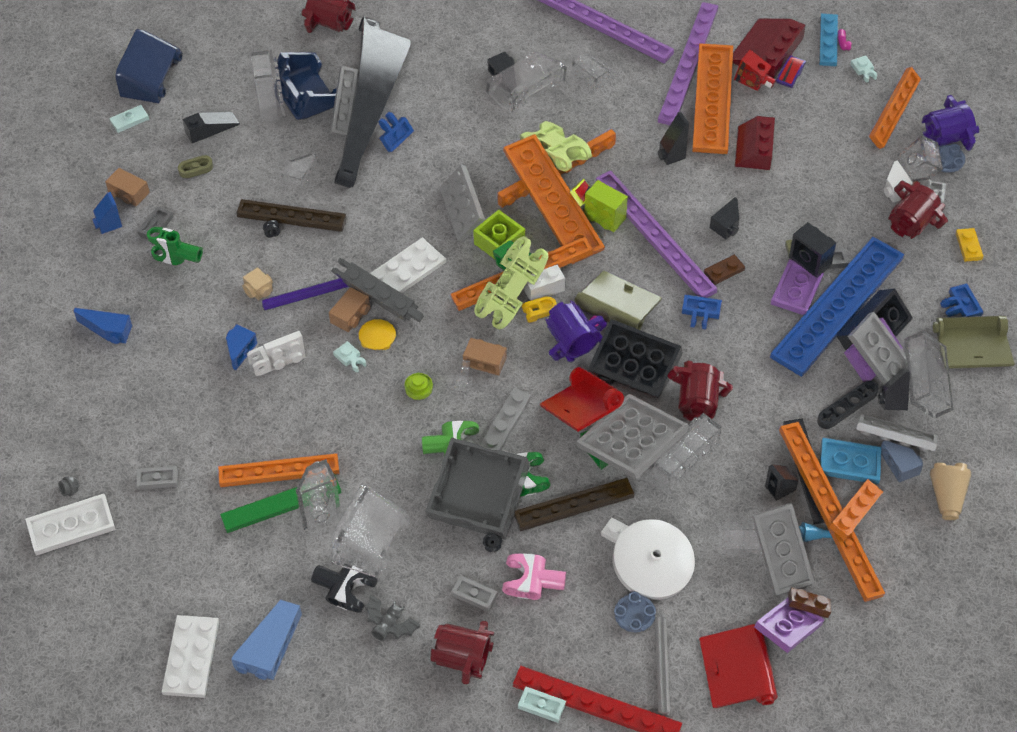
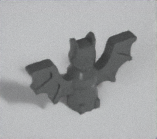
M370 595L369 603L365 605V610L369 613L367 622L376 624L371 631L376 639L384 641L389 633L393 634L396 639H399L402 635L412 636V633L420 628V624L411 618L403 623L396 624V620L405 608V606L402 608L398 607L396 601L387 610V614L381 615V600Z

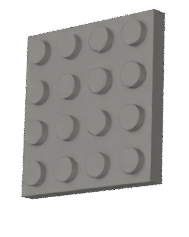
M628 394L618 409L604 416L576 443L578 448L637 479L689 431V426L687 423Z

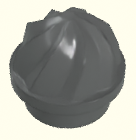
M64 477L59 481L58 486L63 496H73L79 488L78 480L73 477Z

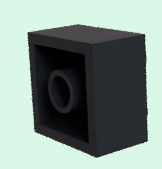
M807 222L793 234L789 258L818 278L832 266L836 242L817 227Z

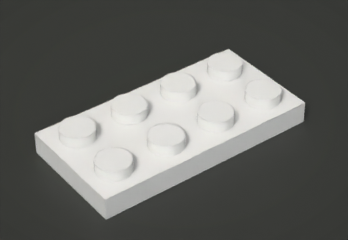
M422 237L370 274L403 293L445 264L446 258Z
M105 494L25 519L36 556L116 530Z
M177 615L162 687L163 695L205 698L219 618Z

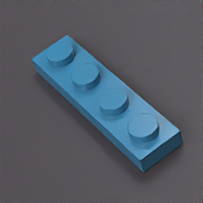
M821 13L819 65L837 66V14Z

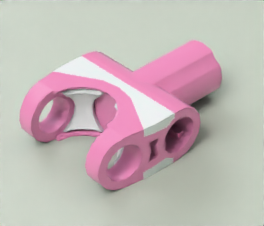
M512 554L507 557L506 564L511 568H518L524 575L518 580L503 583L502 591L505 594L518 598L538 600L541 597L542 588L564 590L566 572L546 570V559L544 557L534 554Z

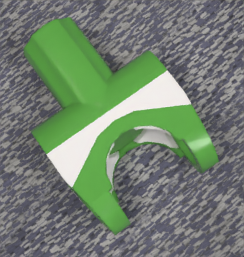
M451 421L444 423L441 427L442 435L422 437L423 454L444 452L445 456L451 437L463 440L468 435H476L479 433V425L473 421Z

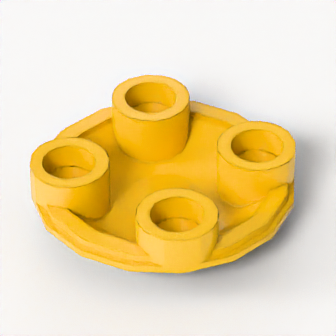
M382 319L370 320L362 325L359 330V340L362 347L372 350L389 349L396 337V330L393 325Z

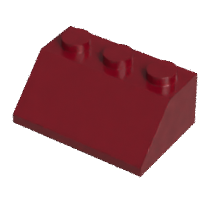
M756 116L738 126L735 167L770 170L775 117Z

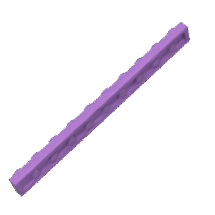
M538 0L664 64L674 54L673 48L576 0Z
M702 2L659 114L658 123L671 125L677 113L680 112L698 64L699 43H706L718 11V5Z
M611 170L596 177V181L599 180L628 196L626 217L698 297L708 298L717 293V287Z

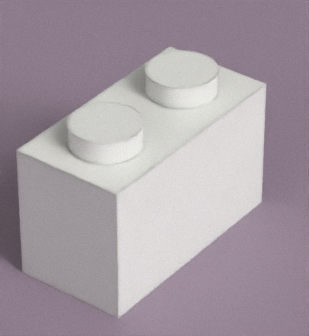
M554 265L544 269L534 285L527 282L523 290L530 301L546 296L549 297L565 291V277L559 266Z

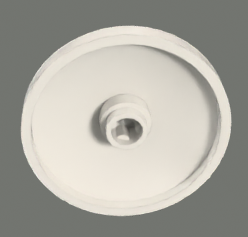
M642 520L633 523L620 534L613 549V567L620 582L629 591L638 592L640 595L651 600H662L676 595L688 584L693 575L695 557L689 540L679 529L664 521Z

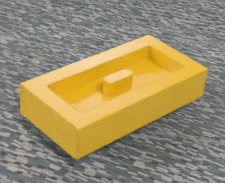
M975 228L957 229L955 234L964 262L982 260L983 253Z

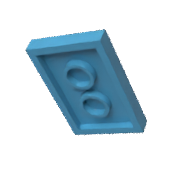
M822 438L820 465L826 476L865 482L869 479L872 483L879 484L881 475V447Z

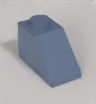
M889 441L882 442L881 455L898 482L920 475L923 461L920 456L916 455L913 449Z

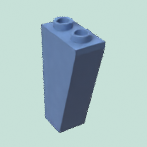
M280 600L233 655L232 663L236 671L242 674H247V672L255 674L257 678L262 680L267 678L274 680L302 615L300 605Z

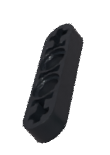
M873 381L863 382L822 410L818 415V425L823 429L834 427L877 396L878 385ZM866 388H867L868 390H869V389H873L872 392H871V391H868V392L865 393ZM856 397L860 402L853 403L850 401V398ZM843 407L846 412L839 413L836 411V408ZM823 417H824L825 419H828L829 417H831V418H830V422H829L828 420L823 421Z

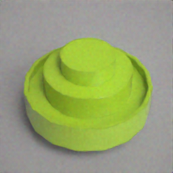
M414 373L405 380V392L412 399H425L432 393V379L424 373Z

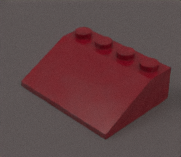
M759 18L733 52L732 63L739 66L742 58L751 50L771 65L769 76L775 78L787 59L803 40L806 25L793 19Z

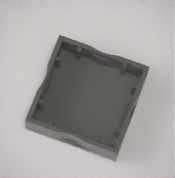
M451 437L442 462L441 474L434 485L425 512L430 519L484 534L494 533L506 540L530 467L528 458L501 450L487 449L478 444Z

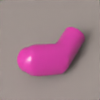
M840 29L837 35L840 48L844 51L851 50L852 43L846 41V31Z

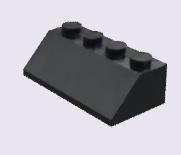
M895 288L879 290L837 335L845 350L853 344L848 335L871 312H875L878 318L885 320L895 337L913 319Z

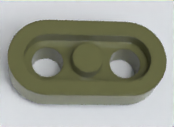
M207 155L182 161L178 165V172L182 178L195 177L208 173L213 169L212 158Z

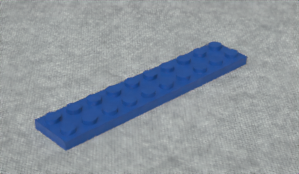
M872 237L771 352L770 358L802 377L903 260L904 254Z

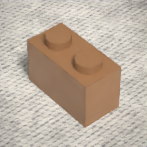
M118 168L105 181L107 191L111 192L113 197H118L126 204H132L136 207L150 193L147 181L121 168Z
M350 287L329 311L330 323L347 332L357 327L360 318L363 315H367L370 310L369 296Z
M470 338L463 354V366L499 376L507 359V348L499 344L485 342L481 339Z

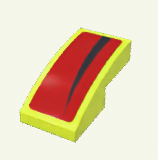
M584 178L570 190L571 195L580 207L585 204V193L590 189Z

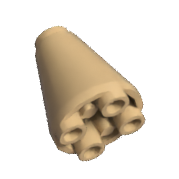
M935 463L934 468L930 471V477L940 514H942V519L957 520L962 511L971 479V471L967 469V464L956 463L955 466Z

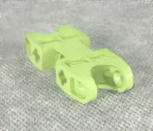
M548 121L539 125L540 130L537 132H524L520 134L521 140L535 134L555 167L562 171L570 170L572 168V161L588 160L592 157L590 147L583 139L574 134L565 138L563 128Z
M524 236L517 239L509 248L500 262L506 269L496 285L491 282L487 283L474 308L475 315L479 318H484L494 311L492 325L499 330L505 328L514 318L523 304L517 297L527 282L533 285L536 283L548 260V252L542 248L529 256L531 241Z

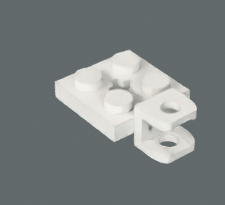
M300 331L264 344V348L261 346L249 351L247 358L249 364H253L254 374L259 376L273 370H280L288 364L298 363L306 358L303 337Z

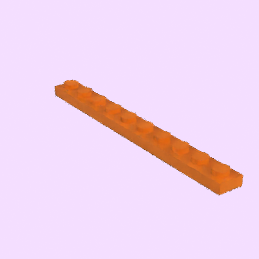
M799 422L781 426L779 432L864 602L883 597L885 592L854 530L843 540L829 528L830 524L842 511V507Z

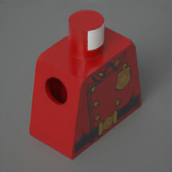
M751 50L742 58L734 77L735 81L757 91L762 85L771 89L776 82L774 78L769 76L771 65Z

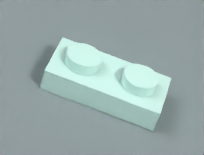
M525 687L518 703V709L559 723L566 701Z

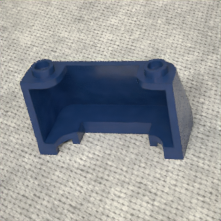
M136 29L116 70L115 77L120 97L160 103L161 98H164L166 94L163 81L171 64H178V61L182 60L183 53L180 51V48L145 30Z
M280 52L272 72L271 79L274 87L297 120H305L334 108L337 88L330 92L318 73L322 67V62L315 52Z

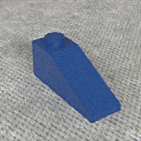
M74 308L77 322L114 344L127 342L132 328L129 315Z

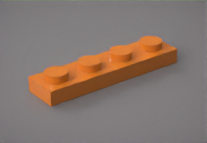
M867 479L830 524L829 528L845 540L883 491Z

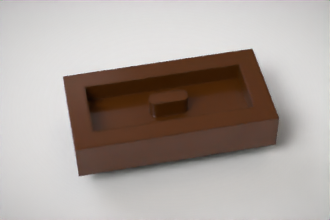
M734 254L704 269V274L716 285L745 271V266Z
M791 587L788 593L789 607L829 618L831 614V599Z

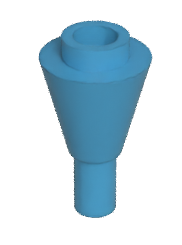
M804 522L799 526L803 542L832 538L829 530H823Z

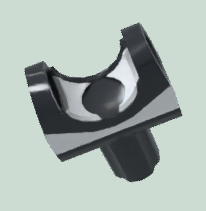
M348 562L344 563L339 573L318 565L311 577L312 583L330 589L325 597L330 604L357 613L362 612L364 604L351 593L352 589L364 585L374 588L378 582L372 573Z

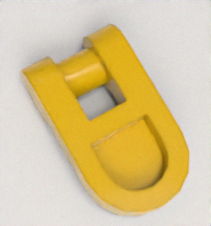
M546 296L525 302L521 308L527 314V321L531 323L549 316V310L557 305L554 298Z

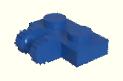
M388 112L385 115L387 120L381 118L378 121L381 129L385 131L379 138L386 150L392 152L414 130L406 117H401L397 120L393 113Z
M967 283L951 287L949 289L951 297L942 300L940 303L942 308L956 304V306L946 310L947 317L958 315L959 313H961L962 317H980L983 315V310Z
M684 295L682 314L692 315L690 327L693 328L696 325V316L704 317L702 329H706L708 318L719 319L722 300Z

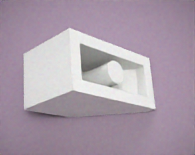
M898 160L894 161L884 187L886 197H889L892 202L901 200L894 191V187L903 180L910 185L913 184Z

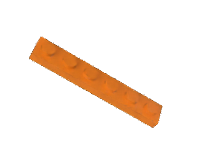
M912 67L906 68L869 135L872 142L879 149L885 147L921 80Z
M338 453L218 466L220 487L340 474Z

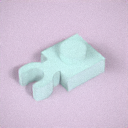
M866 55L851 60L850 65L858 75H864L863 79L865 82H869V76L873 77L874 80L877 79V73L873 71L874 66Z
M348 341L333 351L334 356L345 366L351 364L355 372H359L357 364L366 366V361L360 357V352Z

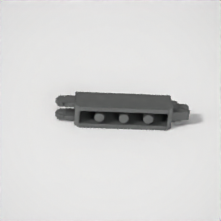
M340 258L337 262L347 268L344 273L337 268L331 270L347 286L369 296L371 301L404 321L406 319L409 321L412 318L419 323L423 319V313L417 310L418 306L414 300L353 262L350 264Z

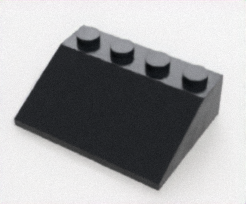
M611 319L588 371L659 398L670 380L667 377L668 373L674 366L678 365L683 354L682 346Z

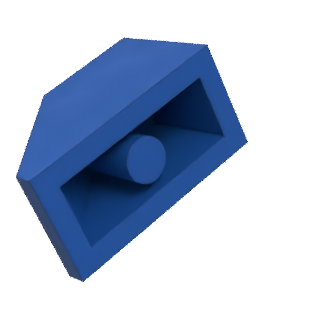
M108 192L93 210L95 218L92 221L95 228L100 229L101 234L122 227L117 205L111 192Z
M238 324L232 330H229L226 335L234 370L239 368L246 359L247 353L257 345L256 333Z

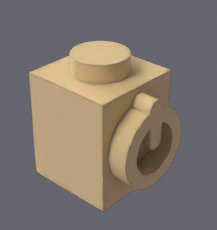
M258 267L243 276L244 284L242 287L248 297H255L259 301L263 297H268L273 291L271 277L268 274H264Z

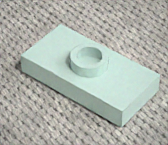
M142 105L110 118V122L117 133L149 120V116Z

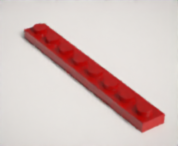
M521 665L513 682V687L524 691L525 687H529L566 701L565 706L638 732H680L682 722Z

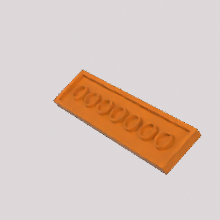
M699 43L692 152L728 154L733 45Z
M533 134L503 148L505 155L561 247L583 237L587 239L592 247L593 254L572 264L603 251L605 248L604 244L579 204L571 195L570 189L537 136Z

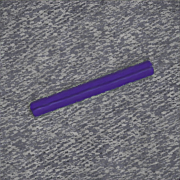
M341 278L263 299L262 306L264 310H269L349 286Z

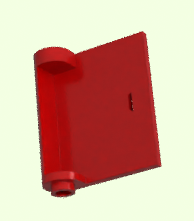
M577 367L572 370L569 376L571 386L540 403V406L579 432L618 409L623 404L624 395L582 367Z
M755 624L699 638L713 708L756 699L762 705H771L778 698L765 636L754 627Z

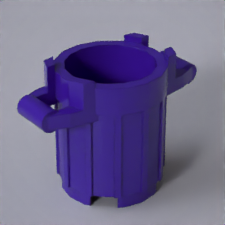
M948 95L943 104L944 109L924 115L922 124L925 123L926 131L923 132V135L929 145L942 146L961 141L966 150H972L976 142L974 135L979 133V126H976L974 114L971 108L965 104V100L957 102L952 95Z
M570 301L569 304L560 302L549 310V318H545L548 329L558 342L549 350V355L553 360L559 361L561 358L566 357L568 362L575 361L574 358L589 353L598 341L599 343L601 342L603 336L600 332L607 326V322L602 316L599 315L589 321L580 307L573 301Z

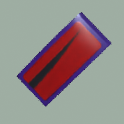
M790 55L776 83L793 88L798 76L801 75L806 61Z

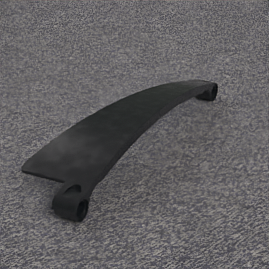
M364 16L359 25V31L362 32L352 111L341 164L334 180L335 184L351 188L355 184L360 160L391 94L411 45L409 39L381 30L380 22Z

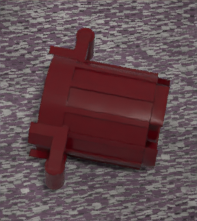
M307 0L305 9H302V16L306 18L304 20L306 31L312 33L318 24L338 32H343V29L348 30L354 18H351L352 10L356 11L355 4L349 0Z
M902 180L894 187V191L901 200L891 211L888 220H891V229L902 238L904 235L909 236L910 239L915 238L917 235H920L929 223L937 229H941L948 222L947 217L942 212L945 209V204L941 203L939 196L932 189L920 185L921 183L918 181L910 185Z
M688 360L684 362V367L674 366L668 373L667 377L670 380L680 384L678 408L685 419L699 422V418H708V421L715 417L719 396L726 397L733 390V386L723 380L724 372L719 371L710 364L693 363V361Z
M487 621L480 622L478 631L452 624H441L438 626L434 639L437 640L435 649H431L430 659L432 662H436V665L462 671L463 684H469L471 677L482 679L489 651L492 652L494 645L491 642V636H494L495 633L488 630Z

